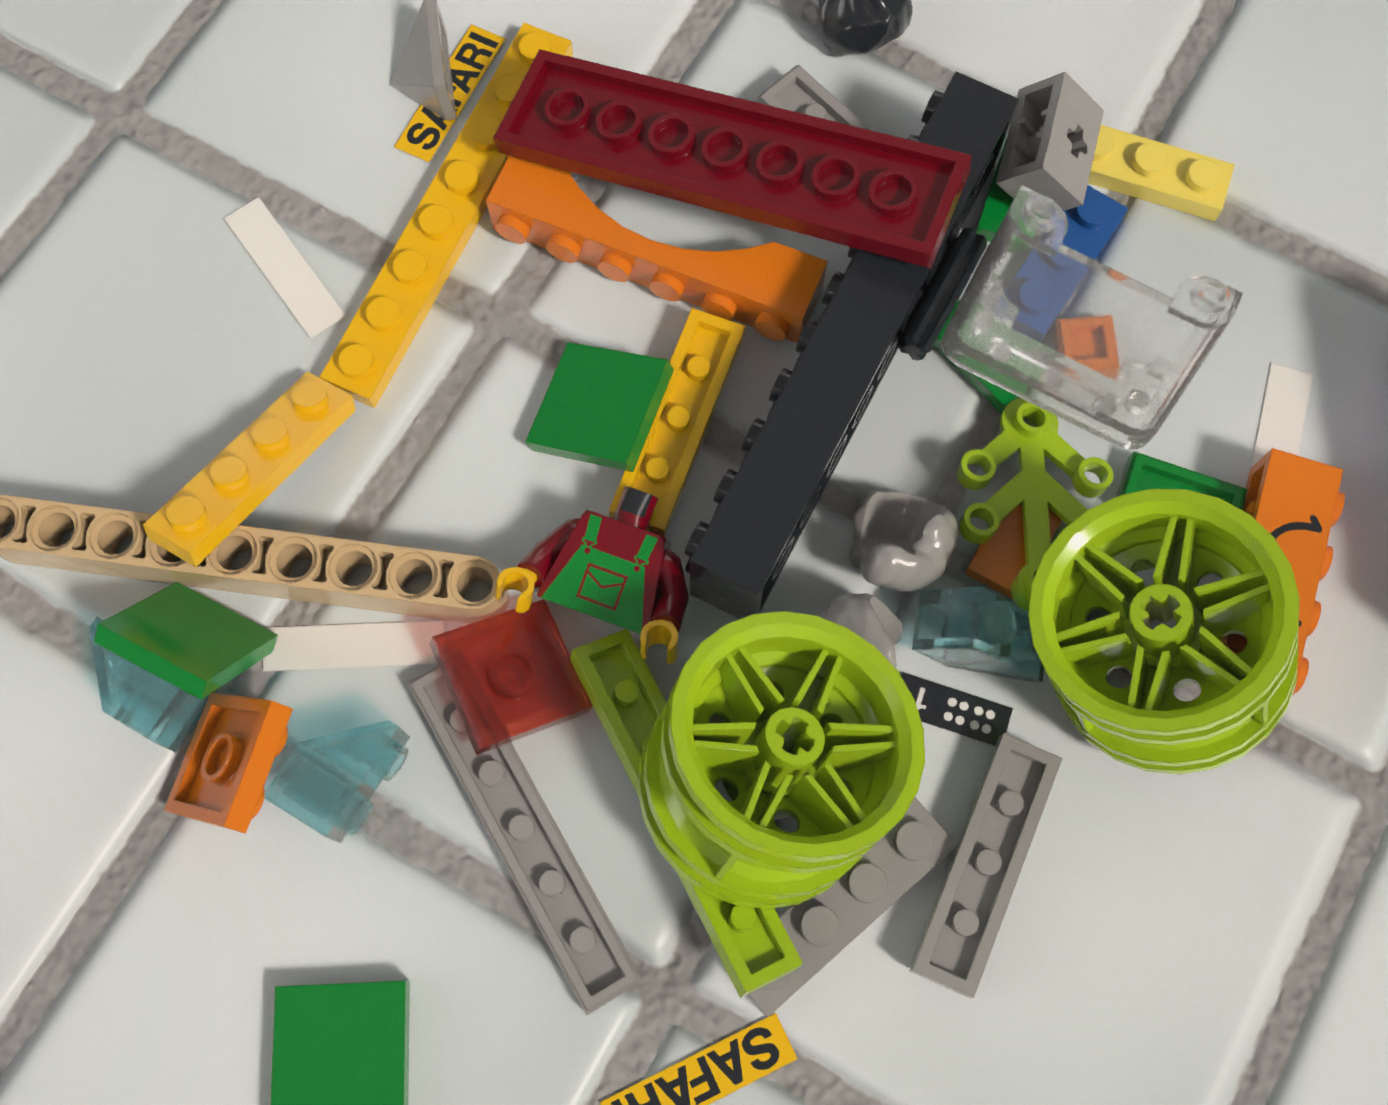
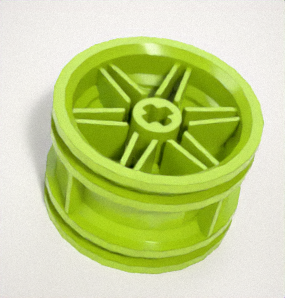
M1148 489L1119 495L1087 510L1063 529L1042 557L1031 585L1028 612L1033 646L1069 721L1091 745L1115 761L1147 772L1179 775L1215 769L1243 757L1270 735L1286 713L1297 683L1300 597L1292 566L1276 539L1250 514L1220 498L1186 489ZM1155 568L1153 574L1154 582L1148 586L1144 585L1143 579L1134 574L1139 571ZM1208 574H1215L1222 579L1198 586L1200 579ZM1094 610H1104L1109 613V615L1087 622L1088 614ZM1173 617L1175 618L1176 626L1173 628L1161 623L1152 630L1151 621L1155 618L1163 623L1170 621ZM1229 634H1240L1246 638L1247 645L1242 652L1235 654L1221 642L1222 639ZM1114 669H1126L1132 675L1131 684L1126 688H1115L1107 682L1108 674ZM1194 683L1201 688L1200 695L1192 701H1181L1174 695L1175 689L1185 688Z
M788 611L752 614L724 625L701 642L683 666L664 709L658 715L648 735L639 760L637 791L643 821L658 851L680 876L704 893L736 906L773 909L798 905L826 892L904 817L918 793L925 765L924 729L915 699L898 670L871 643L847 627L815 615ZM713 716H718L727 723H709V719ZM717 781H723V785L733 801L725 800L715 789ZM792 816L797 822V831L785 832L776 826L774 820Z

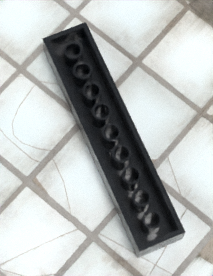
M957 71L945 92L935 89L931 95L921 122L925 123L920 135L911 133L908 139L972 155L970 173L932 268L853 247L849 248L847 257L851 258L845 274L836 271L831 278L822 299V304L826 305L819 322L810 319L799 338L795 351L800 353L793 371L784 367L773 385L769 395V401L773 402L766 421L757 417L746 434L741 447V451L746 452L739 471L736 472L729 468L720 481L713 498V502L717 503L718 506L710 524L700 521L687 543L684 554L690 557L686 564L685 572L690 574V595L738 619L761 613L899 349L898 341L955 238L962 229L996 164L1019 98Z

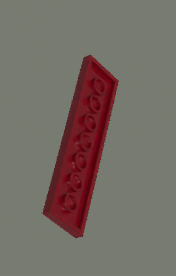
M541 49L536 54L493 137L498 152L927 268H932L970 173L972 158L970 154Z

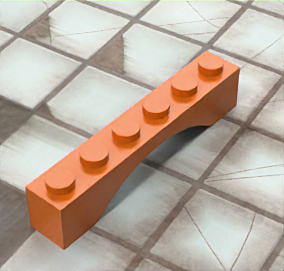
M509 155L486 199L493 229L508 241L517 244H523L525 241L547 249L551 255L567 263L579 261L598 268L603 275L614 281L626 282L630 280L646 286L655 295L667 301L676 302L683 300L701 307L706 313L730 321L733 319L754 327L759 334L771 340L783 341L786 339L798 343L823 289L828 263L826 260L775 241L747 249L705 251L682 249L650 240L623 227L597 208L579 188L569 171Z

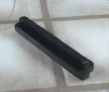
M969 227L964 228L960 235L955 238L898 341L899 350L902 353L909 354L912 360H922L932 350L987 248L985 235L977 234L974 228Z

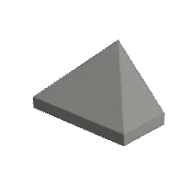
M423 0L389 85L444 120H452L457 118L447 30L437 0Z

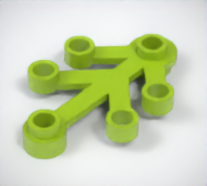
M1024 397L1013 400L1005 407L999 421L1000 435L982 450L973 449L964 454L957 467L956 476L961 485L967 489H984L993 478L997 467L1014 453L1018 452L1020 472L985 503L971 504L959 521V531L963 538L970 543H986L992 538L1000 522L1022 503L1026 565L1013 580L1011 594L1016 605L1028 613L1031 585L1043 555L1051 546L1048 508L1067 525H1070L1088 510L1045 471L1044 455L1072 478L1074 489L1080 495L1087 498H1096L1105 492L1113 480V470L1103 459L1097 457L1085 459L1058 435L1059 422L1055 412L1046 403L1038 399ZM1023 419L1033 422L1037 427L1027 425ZM976 464L984 470L985 475L973 474L967 465ZM1084 472H1091L1097 475L1100 483L1097 484L1089 481ZM979 517L987 523L988 529H977L972 525L970 518Z

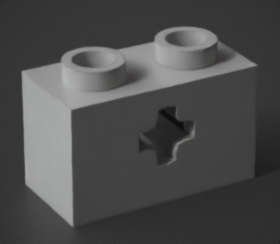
M1062 72L1018 90L1017 98H1019L1010 123L996 181L1004 191L1036 219L1083 205L1104 110L1066 72Z

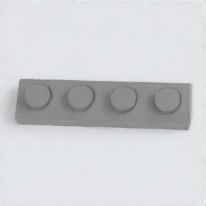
M1006 733L998 737L958 841V846L955 849L911 963L910 972L967 998H974L1063 759L1062 757Z
M916 797L904 817L826 892L801 904L792 905L779 917L803 964L797 970L748 994L766 1017H769L958 846Z

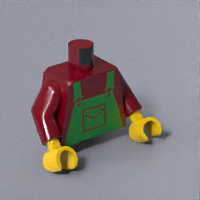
M627 486L623 490L613 519L590 510H585L580 518L567 519L536 543L517 567L504 569L497 578L495 589L496 600H499L507 590L520 591L521 595L517 600L515 611L525 613L530 608L534 588L540 587L537 594L538 597L641 634L640 647L643 659L647 658V651L652 645L664 644L668 646V664L674 663L678 658V633L681 629L689 595L681 558L670 550L671 543L667 538L647 531L658 498Z

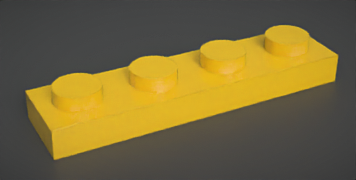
M694 308L691 309L669 362L674 369L634 471H624L608 510L610 518L613 519L625 486L638 489L658 498L647 531L665 537L745 337V325Z
M307 371L143 524L149 540L197 567L356 411L353 395Z

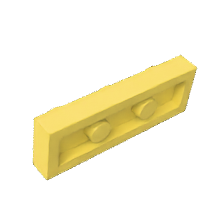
M1101 125L1088 184L1215 221L1223 209L1235 164Z

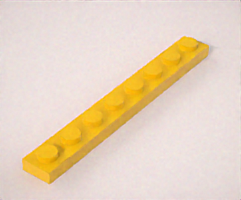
M525 22L522 24L319 378L353 395L354 400L373 408L376 407L487 209L486 199L509 156L498 152L493 137L536 54L541 49L572 57V41Z

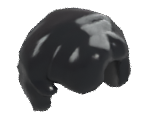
M819 0L821 39L831 54L836 57L861 55L877 50L899 38L908 28L912 19L911 0Z

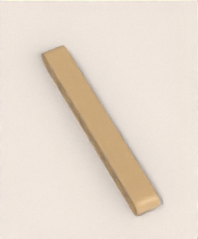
M0 494V557L15 564L167 584L178 582L190 587L471 624H489L498 620L506 611L509 603L508 590L502 594L499 600L495 599L496 582L500 574L497 566L490 560L479 556L238 525L197 567H194L184 560L174 562V554L149 540L143 524L154 514ZM15 521L12 531L2 537L4 529ZM74 528L71 539L59 546L62 535ZM133 535L130 547L126 551L116 554L119 543L124 538ZM252 550L250 562L245 567L231 570L232 562L239 553ZM302 558H312V565L303 576L289 578L291 567L296 561ZM361 565L372 566V573L365 583L358 586L347 585L348 577L355 568ZM419 573L432 574L431 584L425 591L418 594L406 593V585L414 575ZM480 580L493 583L491 593L485 599L479 602H470L464 599L466 589L472 583Z

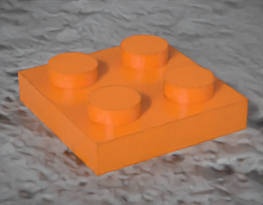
M212 692L208 697L163 811L246 834L251 819L258 814L265 797L264 785L274 758L279 755L287 741V724L293 709L272 700Z

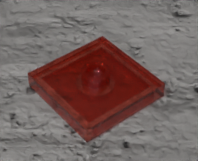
M545 599L531 603L530 608L525 613H518L515 609L432 636L429 645L476 755L587 714L593 707L570 661L571 656Z

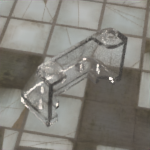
M1021 185L943 332L941 340L943 352L958 367L1116 446L1125 449L1142 448L1150 442L1162 427L1235 316L1243 293L1215 278L1191 276L1184 279L1172 297L1167 296L1061 244L1068 229V220L1065 212L1053 199Z

